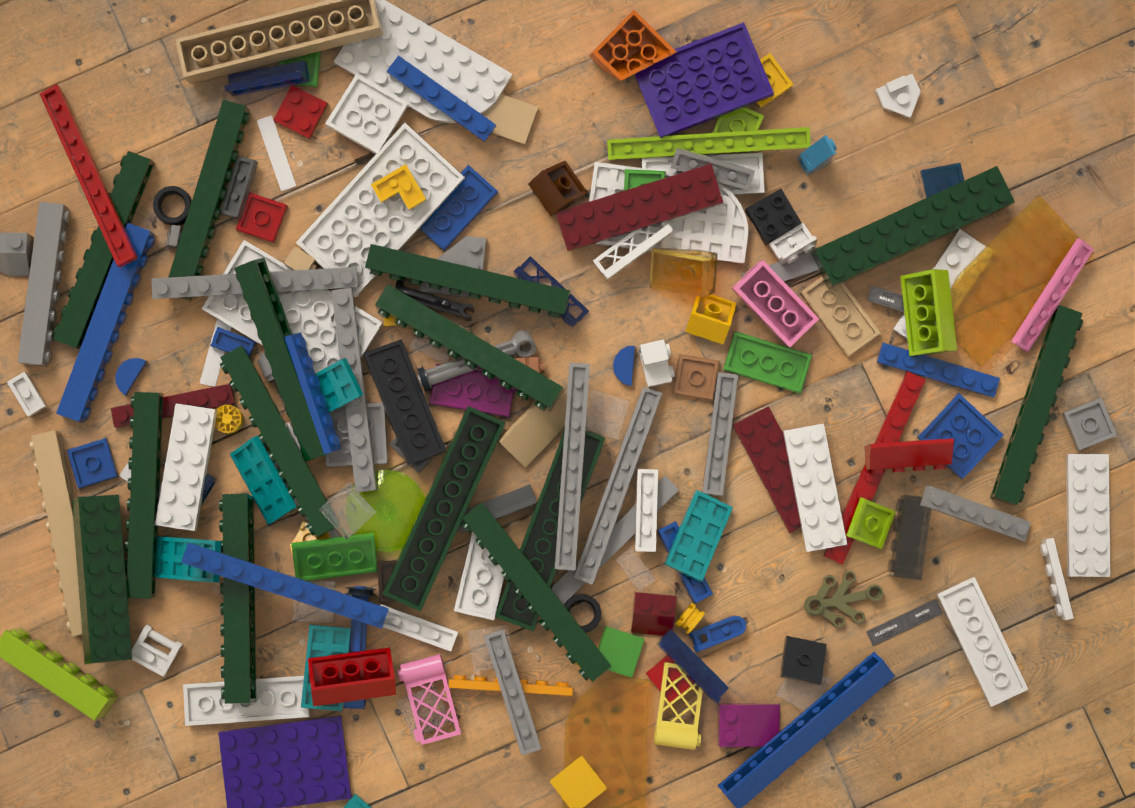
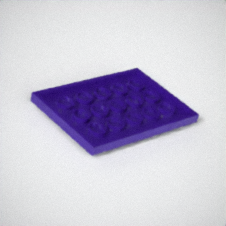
M744 22L676 48L674 50L677 53L634 74L660 138L674 135L774 96V92Z
M342 715L218 732L227 808H284L352 798Z

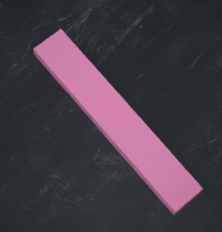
M1079 238L1076 239L1011 342L1023 351L1029 352L1094 251L1086 242Z

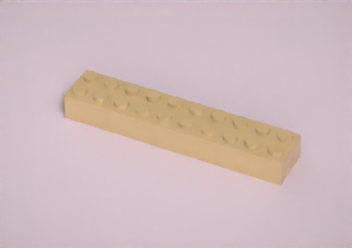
M327 0L175 40L183 77L189 84L384 34L376 0Z

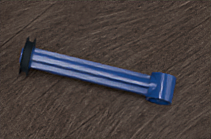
M367 586L346 587V589H349V592L345 593L369 601V596L376 595L373 594V590L376 589L367 588ZM351 619L349 653L366 651L367 624ZM366 699L343 702L344 708L365 709Z

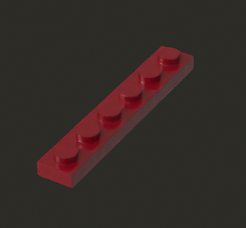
M231 384L163 397L162 419L174 416L176 404L209 409L218 408L223 405L235 404L232 386ZM131 404L111 408L114 428L130 426V418L134 415V408H131Z

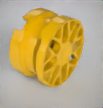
M223 405L217 409L215 427L225 434H233L241 429L244 418L238 408L232 405Z
M692 602L677 619L675 625L685 629V633L688 635L702 619L705 612L703 610L699 612L696 604Z

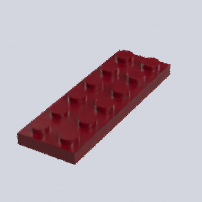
M767 406L732 426L786 529L791 533L801 528L783 432L771 409Z

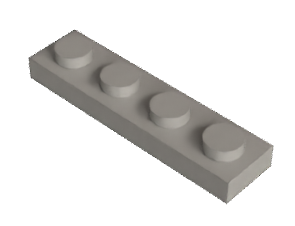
M676 148L671 165L672 169L686 172L712 164L717 182L749 191L755 170Z

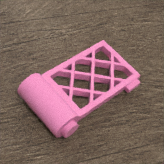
M441 654L401 664V669H398L397 672L400 682L404 681L417 727V729L413 730L416 742L420 741L421 745L460 735L461 730L451 692L448 688L449 685ZM442 679L445 688L441 694L430 689L434 681ZM431 682L428 687H426V686L423 685V684H426V683ZM421 686L426 689L421 700L413 696L411 687ZM428 691L439 697L434 707L423 702ZM445 691H446L447 698H445V697L443 696V694H444ZM440 699L449 703L450 708L446 715L435 709ZM414 700H416L417 702H419V704L417 705V707H416V705H415V701H414ZM421 704L431 709L426 720L419 717L417 713ZM433 711L444 717L439 727L428 722ZM446 718L454 722L456 731L447 733L440 729ZM420 720H421L422 722H424L422 728H421ZM426 724L437 730L432 738L424 739L422 731ZM439 731L443 733V735L436 736Z

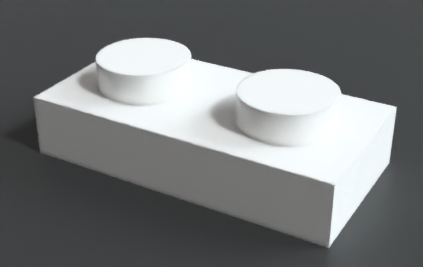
M23 372L7 382L27 417H31L47 407L27 372Z

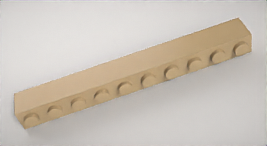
M54 430L32 435L30 448L32 453H35L36 461H34V468L39 473L40 481H38V487L44 496L42 507L44 512H47L48 521H46V526L52 536L50 546L52 552L56 555L54 565L61 580L58 582L60 592L64 594L63 609L68 614L69 619L67 621V629L69 633H72L73 637L82 635L72 509L74 495L61 432Z

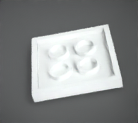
M356 74L325 124L330 129L377 154L386 144L407 110L409 103Z

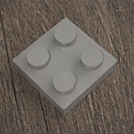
M1102 398L1062 413L1077 451L1117 436Z

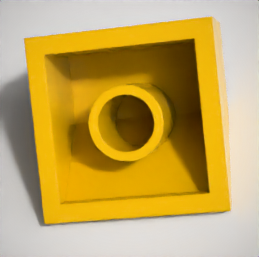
M698 290L685 332L711 340L712 342L724 344L737 303Z

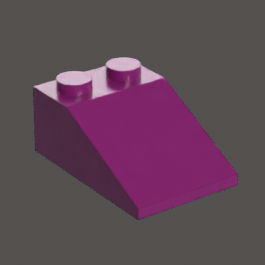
M718 703L717 745L719 747L764 746L779 733L780 704Z

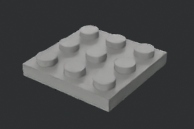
M367 403L374 464H388L384 406L382 403ZM344 405L329 413L333 419V427L336 435L339 437L341 449L326 455V467L352 466L346 408Z

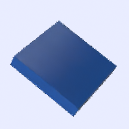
M107 438L67 450L78 489L119 477Z

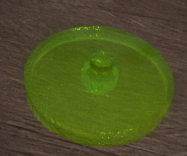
M394 470L375 471L377 490L356 493L355 485L351 489L345 507L346 521L353 535L374 533L377 551L399 550L404 546L423 504L425 495L412 478Z

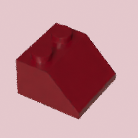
M635 592L631 633L672 637L677 596Z

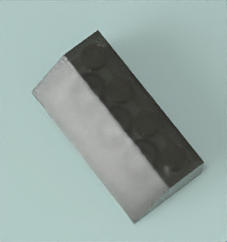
M901 495V498L897 499L896 511H899L898 519H895L893 524V531H896V534L890 546L893 556L892 560L889 559L887 569L890 572V576L913 580L922 579L931 509L920 506L921 496Z

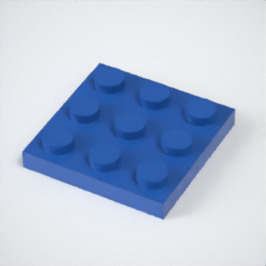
M958 393L916 438L919 441L954 438L952 464L946 466L962 480L1004 434Z

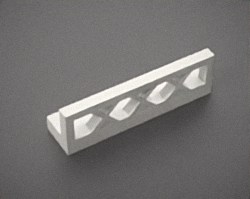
M666 222L660 223L663 228L657 233L649 232L650 226L647 227V231H641L643 229L633 231L594 259L593 262L608 281L673 232L670 225H667ZM637 233L646 234V241L640 245L633 244L634 236ZM621 245L630 246V251L624 257L617 256L618 247ZM615 250L614 255H609L611 252ZM605 257L614 258L613 265L606 270L599 263Z

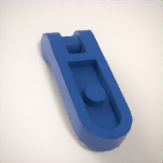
M734 615L691 631L688 635L694 642V651L699 652L740 636L746 629V623L743 618ZM706 634L708 641L702 643L700 635Z

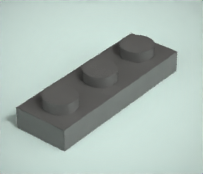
M237 156L220 214L241 219L258 161Z

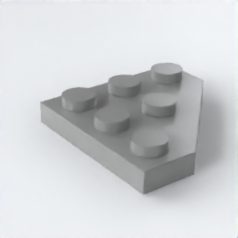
M466 236L440 256L438 260L483 270L487 239ZM423 282L419 287V291L424 293L470 298L468 297L469 293L461 292V295L449 293V289L441 287V290L429 288V284Z

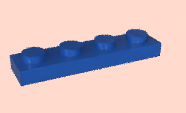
M676 521L657 530L667 553H669L679 529ZM678 572L694 604L713 595L705 577L702 582H699Z

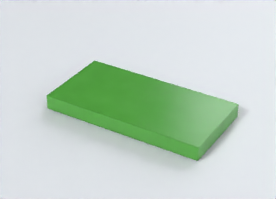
M735 331L723 371L801 394L812 354Z
M374 533L291 543L296 578L311 581L378 572Z

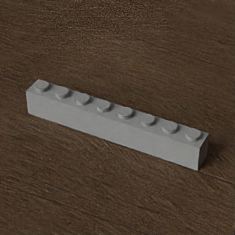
M39 202L18 363L47 367L52 357L50 342H53L54 339L52 327L53 322H56L57 319L55 305L60 297L58 283L62 281V270L60 268L61 262L65 260L63 246L64 242H67L68 232L66 224L69 223L71 215L70 211H68L69 208L63 204Z

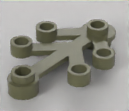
M846 571L843 574L841 584L832 598L824 599L829 588L836 584L835 577L827 575L823 578V585L818 593L814 596H809L805 600L804 609L812 616L821 614L838 628L844 626V617L833 614L825 607L835 606L852 617L855 623H862L865 620L864 613L856 611L845 603L867 598L872 601H878L883 597V589L879 585L873 584L864 591L844 595L849 585L856 580V574L853 571ZM848 573H851L853 575V579L851 581H848L846 579V575ZM829 577L833 579L831 585L826 583V579ZM872 589L877 590V595L874 597L870 594ZM812 602L818 604V607L814 610L810 606ZM857 613H860L862 615V619L860 621H857L855 619V615ZM838 617L842 619L840 625L835 624V619Z

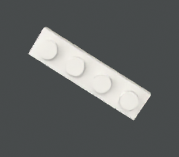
M637 469L635 551L656 552L658 470Z
M1054 538L1042 539L1040 552L1046 559L1045 572L1051 579L1050 592L1056 599V615L1060 616L1061 620L1073 619Z
M381 604V606L388 608L383 624L384 628L452 651L458 631Z

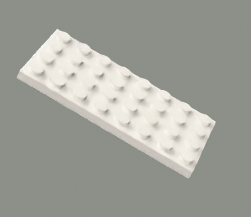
M404 123L296 243L311 257L316 259V262L324 269L357 267L358 287H353L354 297H357L376 277V275L369 274L370 270L365 268L370 245L374 244L400 250L465 177ZM406 164L427 200L411 210H408L399 193L381 203L371 184Z
M244 240L223 274H236L235 267L260 258H265L270 272L292 271L293 269ZM327 289L277 292L292 334L302 333L306 340V348L313 361L315 373L339 361L332 292ZM243 294L208 297L202 310L262 345ZM355 306L362 359L363 353L367 351L383 322Z

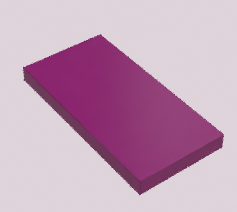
M473 370L434 384L429 404L465 410L467 406H470L485 414L510 418L514 390L510 389L508 391L499 385L500 382L494 378L489 380L482 375V371Z

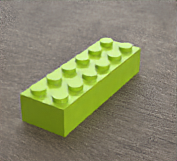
M19 628L4 631L0 637V658L94 721L105 717L118 697L114 694V689L108 685L102 686L97 683L98 679L89 673L85 675L79 671L81 668L77 664L66 662L63 660L64 656L54 650L51 652L46 648L47 645L44 642L30 638V633L26 630Z

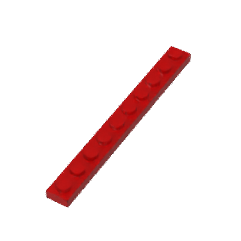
M56 84L41 92V99L116 265L121 268L138 257L60 86Z
M908 371L905 373L874 444L899 441L926 379ZM866 463L842 513L845 536L849 530L860 497L872 501L884 474H872V470H866ZM846 536L847 545L827 548L823 556L843 565L854 539Z

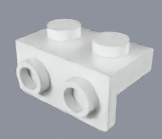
M804 223L770 242L769 247L781 265L786 262L790 264L797 260L798 255L805 252L806 254L815 248L817 238L812 236Z

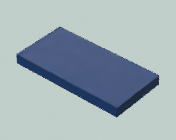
M469 165L460 173L465 179L419 228L443 251L454 242L498 193L490 183Z

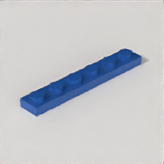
M399 55L388 68L387 73L484 143L497 127L495 123Z
M302 333L286 336L284 338L324 455L340 450V440L335 433L333 419L329 415L326 399L320 389V381L315 374L313 361L308 354L306 340Z
M882 343L876 362L991 398L995 397L1000 380L998 377L926 355L909 356V350Z

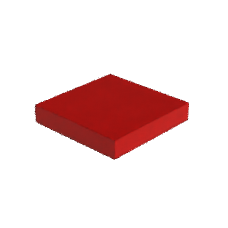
M249 192L242 217L239 219L235 230L275 244L288 206Z
M677 647L645 673L660 692L664 662L692 666ZM668 667L667 676L673 682L681 676V673L677 668ZM681 669L683 673L687 671V669ZM692 670L686 677L693 685L699 680L700 674ZM684 677L674 684L681 694L691 687ZM673 687L665 691V697L669 703L679 696Z

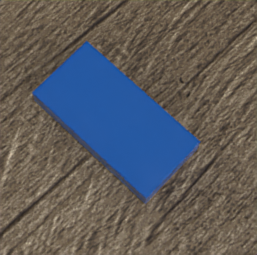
M217 327L210 346L228 353L242 345L249 357H251L256 341Z

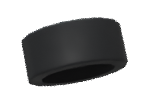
M164 187L155 195L153 209L156 216L165 224L182 225L186 221L192 198L180 187ZM172 194L181 196L185 201L183 213L174 218L166 216L162 211L163 200Z
M579 594L572 596L565 604L569 612L572 606L580 601L587 602L592 606L594 618L588 625L581 626L585 633L592 631L601 620L600 605L589 595Z

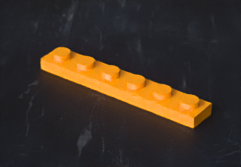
M454 675V678L449 679L448 688L501 691L497 677H495V681H487V677L475 676L474 680L466 679V675ZM520 679L524 693L572 696L573 686H569V682H557L556 685H548V681L536 680V684L528 683L527 679Z

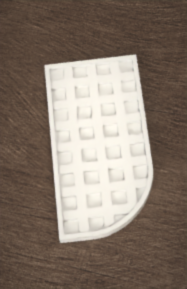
M376 0L384 35L346 44L334 60V64L354 76L359 74L408 102V107L419 114L441 123L456 122L387 73L388 68L398 55L480 114L486 112L495 104L513 76L507 70L386 0Z
M595 162L589 202L624 191L625 169H652ZM666 171V176H665V178L670 177V176H673V175H676V174H679V173L667 172V171ZM717 182L719 190H723L726 193L721 195L723 204L665 221L673 229V232L648 251L744 264L748 240L746 215L733 193ZM660 223L650 226L649 232L657 233L663 226ZM630 233L595 244L613 246ZM637 233L634 236L633 244L640 245L646 241V234ZM621 245L620 248L630 249V246Z

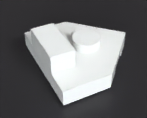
M913 74L904 75L875 90L884 110L895 112L908 119L911 118L921 92Z

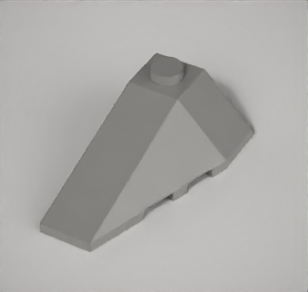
M0 233L1 273L9 276L29 277L33 252V236L28 233Z

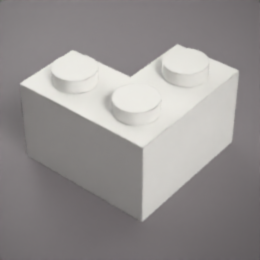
M663 339L640 345L638 350L647 388L671 383L675 374L673 366L668 365V358L671 356L669 344H665Z

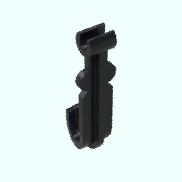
M406 278L396 281L395 288L424 306L462 317L465 321H472L471 315L465 314L466 311L475 312L471 304L463 305L405 287L404 282L409 280Z

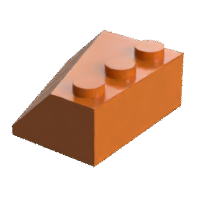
M633 9L589 57L603 71L622 81L677 53V51Z

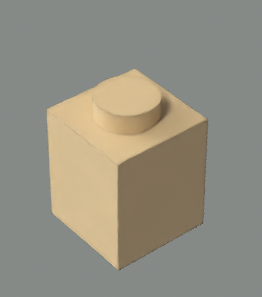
M296 246L284 262L285 265L293 270L318 268L316 259Z

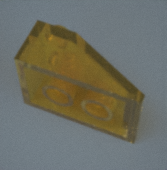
M652 248L650 288L700 297H707L713 294L716 286L718 253L693 249Z

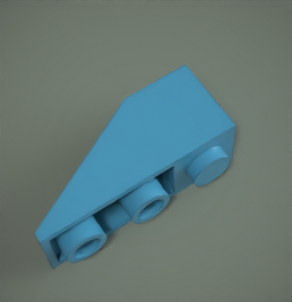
M825 135L802 152L797 159L806 176L827 166L835 156L837 148L834 141Z

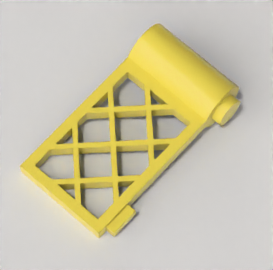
M664 662L657 723L654 732V745L695 750L696 746H700L701 734H698L703 684H708L709 672H705V667ZM668 667L677 668L681 676L672 682L667 676ZM681 669H687V671L683 673ZM692 670L700 671L699 680L692 685L686 675ZM684 677L691 687L681 694L674 684ZM673 687L679 696L669 703L665 697V691ZM693 689L697 694V700L689 705L683 696ZM681 698L687 705V708L678 714L672 707V704ZM670 707L676 717L671 721H663V711ZM688 710H691L694 714V724L684 723L681 716Z

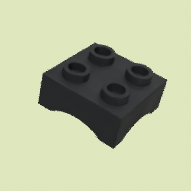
M782 189L754 203L745 210L765 245L801 224L799 217Z

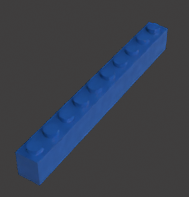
M127 223L125 230L138 258L121 268L113 260L56 412L58 415L81 423L88 420L91 414L90 405L92 400L95 401L97 398L99 381L102 382L105 377L106 371L104 368L106 363H109L112 358L113 351L111 349L113 344H116L119 339L120 332L118 331L120 325H123L126 320L127 313L125 312L127 306H130L133 302V290L140 283L141 275L139 274L142 267L144 268L147 264L149 248L152 249L155 243L153 232Z
M190 542L187 543L181 560L183 564L378 628L383 627L388 612L387 607Z
M875 652L871 653L717 786L736 808H742L883 686L888 684L895 675L883 659Z

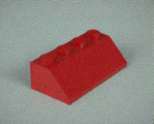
M954 438L864 446L866 470H872V474L884 473V469H892V473L905 472V468L913 467V471H924L926 466H933V470L946 469V465L952 464Z
M390 647L308 658L313 707L396 695Z

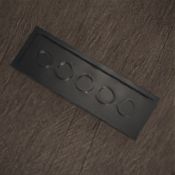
M402 339L364 352V359L407 466L446 453L445 446Z

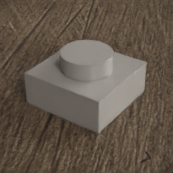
M169 226L166 247L174 248L179 244L182 232H179L180 226Z

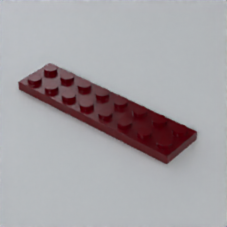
M708 164L558 211L556 215L567 251L569 252L723 204V199L712 164Z

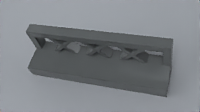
M529 484L483 502V504L495 519H499L535 505L537 500ZM478 505L468 508L464 516ZM463 519L459 525L460 533L467 531L462 525L465 522Z

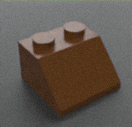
M566 161L542 170L528 183L550 216L568 208L588 194Z

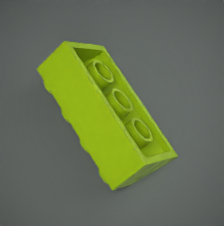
M932 269L900 276L909 356L957 351L948 270Z

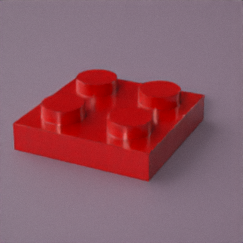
M291 85L273 121L310 139L328 103Z

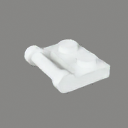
M146 625L132 648V660L165 677L183 644L170 640L152 630L153 627ZM147 637L170 648L171 652L169 655L146 643Z

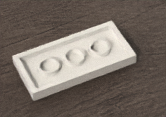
M472 531L454 611L494 620L504 580L501 574L503 569L499 564L495 566L488 558L490 555L489 551L486 548L483 550L475 541L478 537Z

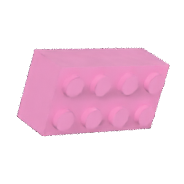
M759 260L731 287V290L786 347H791L819 320L764 260Z

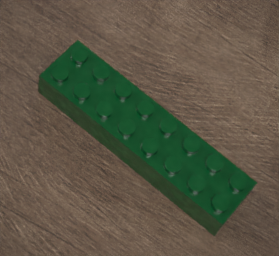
M119 495L77 497L72 500L84 664L131 660L132 650Z

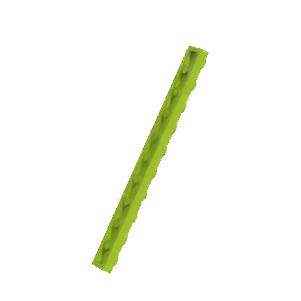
M810 127L673 135L663 138L657 136L607 140L608 160L674 156L676 148L698 154L799 149L811 146Z

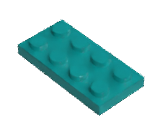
M346 358L315 373L320 381V389L326 399L329 413L364 395Z
M258 435L252 437L230 453L268 525L297 508Z
M698 490L694 491L664 565L702 582L733 507Z
M157 536L155 577L219 583L220 575L183 564L181 560L188 542L221 553V541Z
M309 624L301 708L342 711L343 702L313 707L308 658L348 653L351 628Z

